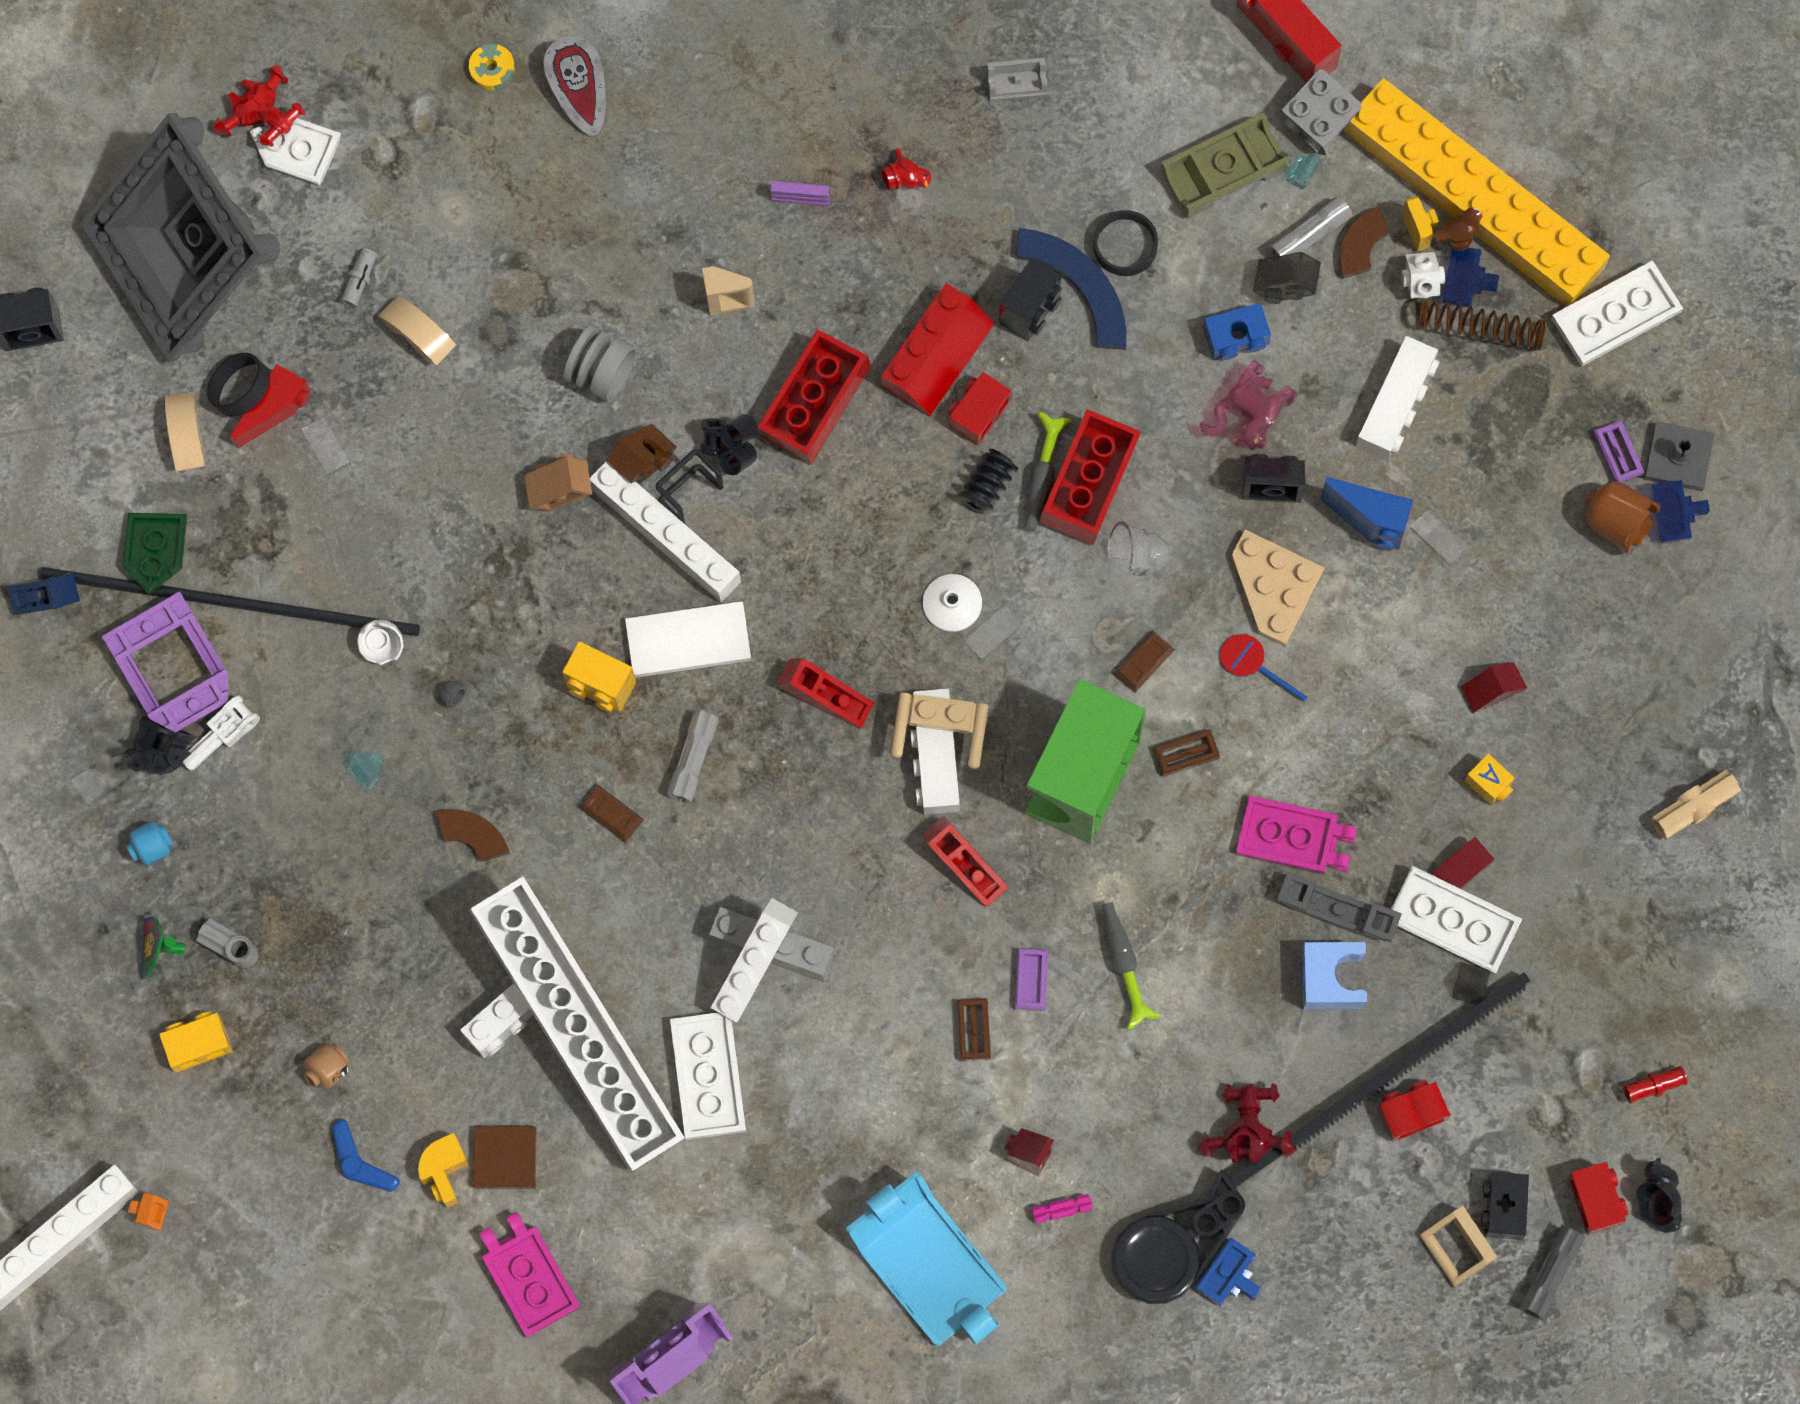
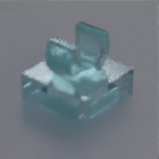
M360 750L351 757L348 771L368 791L377 784L380 770L383 767L381 763L385 759L378 751L367 757Z

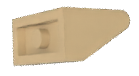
M714 266L702 268L710 315L748 309L754 306L753 284L750 278Z
M1464 1206L1456 1209L1419 1235L1454 1287L1475 1275L1498 1258ZM1452 1222L1480 1261L1461 1275L1433 1235Z

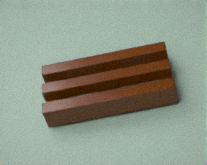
M1211 729L1156 746L1153 749L1163 777L1220 759ZM1204 739L1208 740L1206 744L1166 757L1163 756L1164 752ZM1208 750H1211V751H1212V753H1209V754H1206V755H1203V756H1200V757H1197V758H1194V759H1190V760H1187V761H1184V762H1181V763H1178V764H1175V765H1172V766H1169V767H1167V765H1166V764H1168V763H1171V762H1174V761H1177V760H1180V759H1183V758H1186V757H1189V756H1192V755H1195V754H1199V753H1202V752H1205V751H1208Z
M988 999L957 1000L960 1061L991 1060ZM981 1005L984 1052H978L976 1006ZM964 1006H970L972 1053H966Z

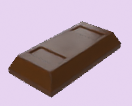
M1152 630L1113 674L1136 693L1175 649Z
M596 784L579 806L581 810L625 843L644 821L641 816L598 784Z

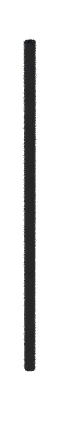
M42 567L41 578L72 573L73 571ZM73 572L76 584L149 595L137 581ZM164 585L151 594L152 596L169 598L180 592L185 601L362 628L371 621L379 620V618ZM388 620L395 624L402 634L419 636L420 625Z

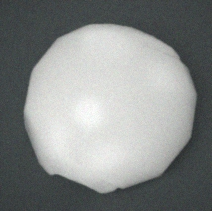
M379 619L365 624L359 631L357 638L358 649L367 661L383 665L393 660L396 661L400 657L404 648L402 633L395 624L388 620Z

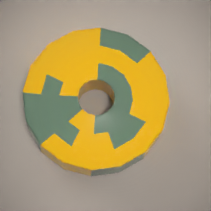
M486 44L480 46L471 55L469 71L472 80L477 86L485 90H498L511 82L515 75V63L512 54L505 47L499 44ZM490 64L497 65L494 70L487 69Z

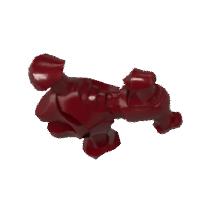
M1249 1083L1241 1088H1231L1230 1084H1226L1221 1096L1225 1103H1229L1231 1100H1240L1237 1107L1240 1118L1234 1124L1224 1129L1221 1136L1209 1138L1208 1134L1204 1132L1203 1139L1197 1147V1151L1206 1157L1212 1156V1150L1224 1148L1230 1154L1233 1163H1239L1241 1158H1249L1251 1163H1256L1268 1153L1270 1147L1281 1149L1286 1157L1292 1155L1296 1151L1291 1139L1292 1132L1286 1131L1283 1137L1272 1135L1273 1131L1263 1126L1258 1119V1114L1261 1112L1260 1101L1272 1100L1275 1103L1280 1097L1277 1085L1272 1083L1271 1088H1260V1086Z

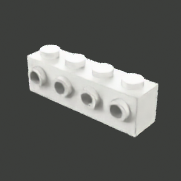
M513 983L460 1031L475 1050L485 1058L487 1055L491 1056L500 1050L504 1045L503 1041L511 1034L516 1035L527 1025L526 1021L533 1014Z

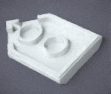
M298 118L293 122L291 131L288 134L278 136L273 141V147L260 143V135L262 133L265 134L269 128L259 126L250 130L266 167L317 185L323 182L341 137L339 132Z

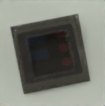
M1461 962L1451 997L1478 1005L1482 1002L1490 971Z

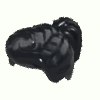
M1656 1158V1160L1650 1161L1645 1168L1644 1176L1647 1178V1182L1641 1184L1636 1191L1639 1215L1655 1229L1663 1233H1671L1681 1228L1683 1220L1681 1214L1682 1200L1676 1189L1679 1184V1177L1675 1170L1661 1163V1158Z

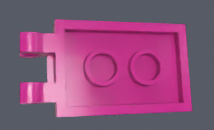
M1249 795L1236 855L1324 875L1326 866L1338 871L1347 872L1350 856L1334 853L1337 839L1343 842L1354 844L1357 828L1337 824V814Z
M515 1212L506 1218L514 1231L513 1235L498 1242L490 1227L479 1234L489 1250V1253L483 1255L482 1259L526 1338L581 1308L536 1226L527 1230L519 1214Z

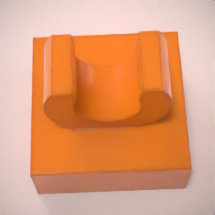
M143 1193L141 1202L131 1200L128 1213L136 1214V1223L149 1229L161 1231L169 1201L154 1194Z

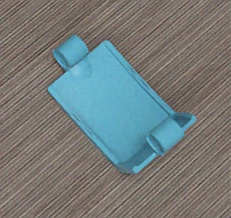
M919 1172L913 1173L895 1189L890 1184L884 1186L865 1202L869 1210L846 1228V1232L858 1252L935 1346H940L959 1329H962L973 1343L977 1345L1000 1326L987 1311L986 1307L1007 1291L1006 1284L937 1202Z

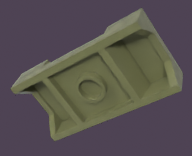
M1263 112L1162 161L1161 172L1187 218H1190L1213 207L1215 201L1262 178L1266 181L1290 169L1291 158L1280 149L1271 133L1267 116Z

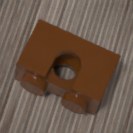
M650 424L619 439L607 461L632 484L642 478L644 480L648 479L658 470L664 471L673 460L671 455L677 446L653 424Z

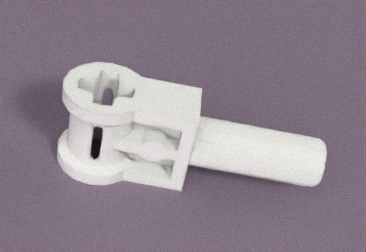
M241 696L232 698L206 723L212 730L189 750L192 752L191 755L182 763L190 771H193L223 743L229 748L235 744L243 735L257 725L260 717L256 713L252 714L243 704ZM237 712L243 716V719L237 715Z

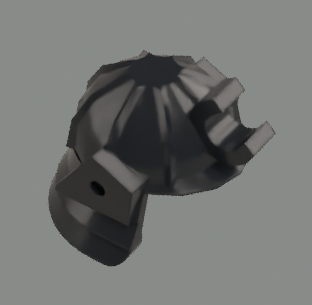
M143 716L140 719L139 730L132 742L134 748L127 749L124 752V756L131 760L134 759L128 767L135 772L143 768L159 775L171 773L179 768L182 762L191 755L192 752L188 751V749L194 745L199 737L182 729L174 732L151 720L149 717Z

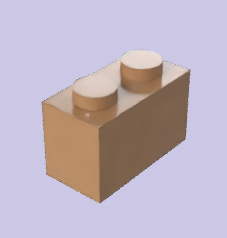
M571 454L561 455L557 457V461L538 465L536 470L525 474L529 508L551 512L592 494L587 460L575 458Z

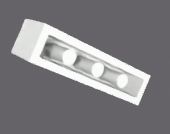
M1408 336L1405 337L1358 436L1357 447L1386 460H1389L1392 452L1398 453L1404 437L1400 436L1404 426L1410 428L1416 415L1412 408L1416 401L1422 402L1428 386L1424 385L1427 376L1433 378L1440 361L1435 360L1438 349Z
M949 689L913 692V695L918 694L950 699ZM922 727L910 730L912 748H918L919 759H913L914 777L921 778V788H916L917 806H923L924 815L960 812L953 732Z
M771 898L713 1002L712 1009L738 1022L798 912Z

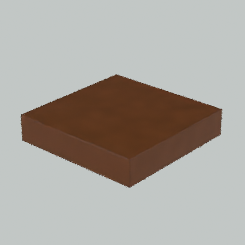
M536 1126L475 1127L473 1188L536 1189Z

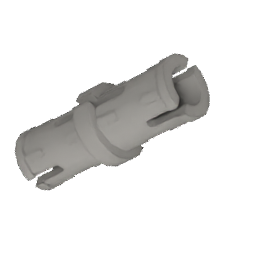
M367 248L360 249L354 268L347 275L349 280L339 300L342 304L351 308L358 307L364 287L368 286L371 280L369 275L378 257L376 252Z

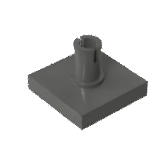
M1656 421L1644 480L1702 492L1705 487L1715 433Z

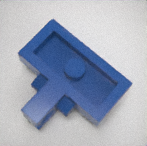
M1230 1237L1195 1289L1220 1307L1230 1293L1237 1297L1241 1292L1254 1301L1261 1292V1287L1249 1280L1253 1274L1247 1269L1255 1259L1256 1254Z

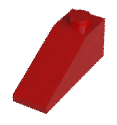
M276 364L270 373V383L264 397L254 408L242 416L231 433L230 438L234 446L242 447L294 415L299 407H304L310 397V388L307 381Z
M804 658L789 659L775 684L799 700L859 729L862 728L875 703Z
M944 815L922 834L927 844L985 907L990 905L1008 888L1005 882Z

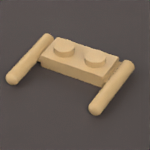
M899 693L891 756L894 758L902 756L907 724L965 734L972 733L968 766L972 769H977L981 761L989 706L983 703L974 704V702Z

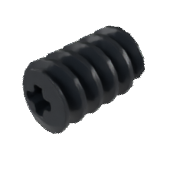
M991 448L988 449L990 453L983 455V462L977 464V472H973L970 475L972 482H966L964 485L965 491H961L958 494V499L966 507L979 514H984V508L988 510L994 509V506L989 502L990 499L1000 500V496L995 490H1006L1005 485L1001 482L1002 479L1009 482L1012 481V477L1007 471L1017 472L1019 470L1009 457Z

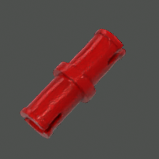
M1678 1066L1675 1069L1660 1074L1655 1072L1648 1074V1078L1624 1085L1623 1090L1627 1101L1632 1104L1635 1101L1653 1095L1660 1097L1665 1091L1682 1085L1685 1086L1688 1084V1079L1683 1067Z

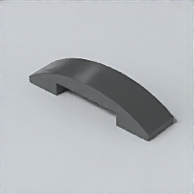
M1287 872L1277 901L1325 923L1388 942H1392L1402 915L1400 912L1375 903L1370 905L1316 885L1315 881Z

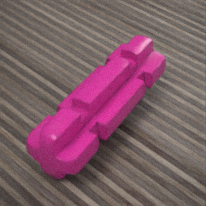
M1088 1194L1077 1196V1199L1074 1200L1073 1198H1067L1048 1203V1206H1044V1204L1034 1206L1032 1208L1033 1219L1038 1224L1047 1222L1049 1218L1055 1220L1076 1215L1078 1211L1080 1213L1091 1211V1198Z

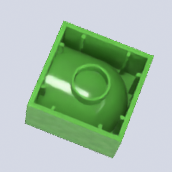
M1079 678L1027 784V789L1035 793L1025 814L1091 844L1141 741L1146 709Z

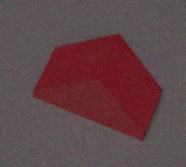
M1512 662L1490 666L1463 684L1460 689L1473 714L1527 690V686L1515 663Z

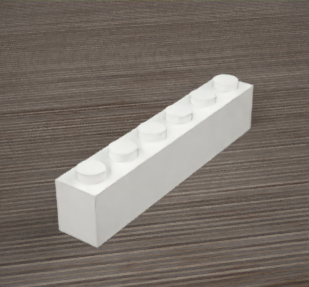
M608 461L590 477L591 489L720 603L741 583L740 572L637 482L631 484Z
M114 1164L0 1260V1311L140 1193L120 1168Z

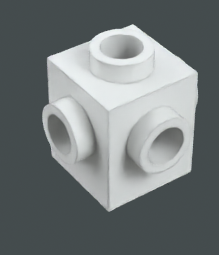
M1435 252L1406 254V269L1402 270L1401 273L1403 287H1408L1410 297L1422 299L1423 297L1440 296V284L1445 283L1444 267L1438 265Z

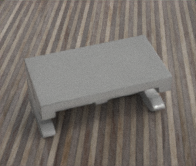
M1045 58L987 63L990 102L1047 97Z

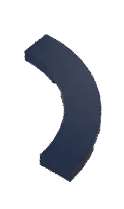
M1019 228L1017 259L1029 261L1032 257L1051 269L1054 268L1066 276L1082 296L1085 297L1090 306L1096 326L1097 348L1126 350V324L1122 306L1115 289L1099 266L1078 248L1060 238L1036 230Z

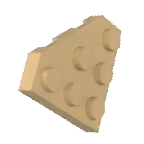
M1244 530L1231 559L1239 575L1258 634L1286 647L1325 567L1250 531Z

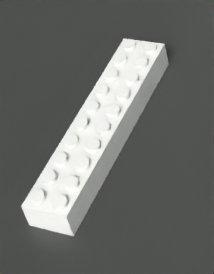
M519 878L472 907L469 912L629 1171L637 1169L683 1140L685 1137L525 878Z

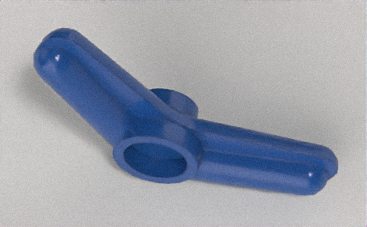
M339 1119L333 1125L332 1131L340 1171L347 1180L356 1181L389 1192L394 1191L400 1185L398 1177L366 1163L360 1158L346 1120Z

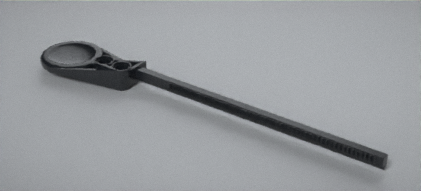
M1525 972L1292 1134L1291 1139L1296 1152V1146L1301 1148V1143L1306 1145V1140L1311 1142L1310 1137L1315 1139V1133L1320 1136L1319 1130L1324 1132V1127L1329 1129V1124L1334 1125L1333 1120L1338 1123V1117L1343 1119L1342 1114L1347 1116V1111L1352 1113V1108L1357 1109L1356 1104L1361 1106V1101L1366 1103V1098L1371 1099L1370 1095L1375 1097V1092L1380 1093L1379 1088L1384 1090V1085L1389 1087V1082L1394 1083L1393 1078L1398 1081V1076L1403 1077L1402 1072L1407 1074V1069L1412 1071L1411 1066L1416 1068V1063L1421 1065V1060H1426L1425 1056L1430 1058V1053L1434 1055V1050L1439 1052V1047L1444 1048V1044H1449L1448 1040L1453 1042V1037L1458 1038L1457 1034L1462 1036V1031L1466 1033V1027L1471 1030V1024L1476 1026L1475 1021L1480 1023V1018L1484 1020L1485 1015L1489 1017V1011L1494 1013V1008L1496 1010L1499 1009L1498 1005L1503 1007V1002L1508 1003L1507 999L1512 1001V996L1517 997V993L1521 994V990L1525 991V986L1530 982ZM1272 1148L1258 1162L1251 1163L1230 1179L1221 1169L1207 1198L1150 1214L1129 1223L1117 1236L1111 1252L1112 1271L1119 1286L1131 1298L1146 1304H1167L1181 1298L1195 1284L1241 1219L1245 1209V1200L1237 1188L1282 1156L1286 1157L1282 1150ZM1226 1201H1234L1237 1203L1239 1211L1235 1214H1228L1223 1210L1222 1204ZM1202 1208L1194 1215L1190 1230H1187L1180 1222L1166 1217ZM1202 1218H1208L1213 1222L1214 1229L1209 1232L1201 1231L1197 1222ZM1221 1234V1238L1200 1266V1253L1195 1239L1209 1241Z

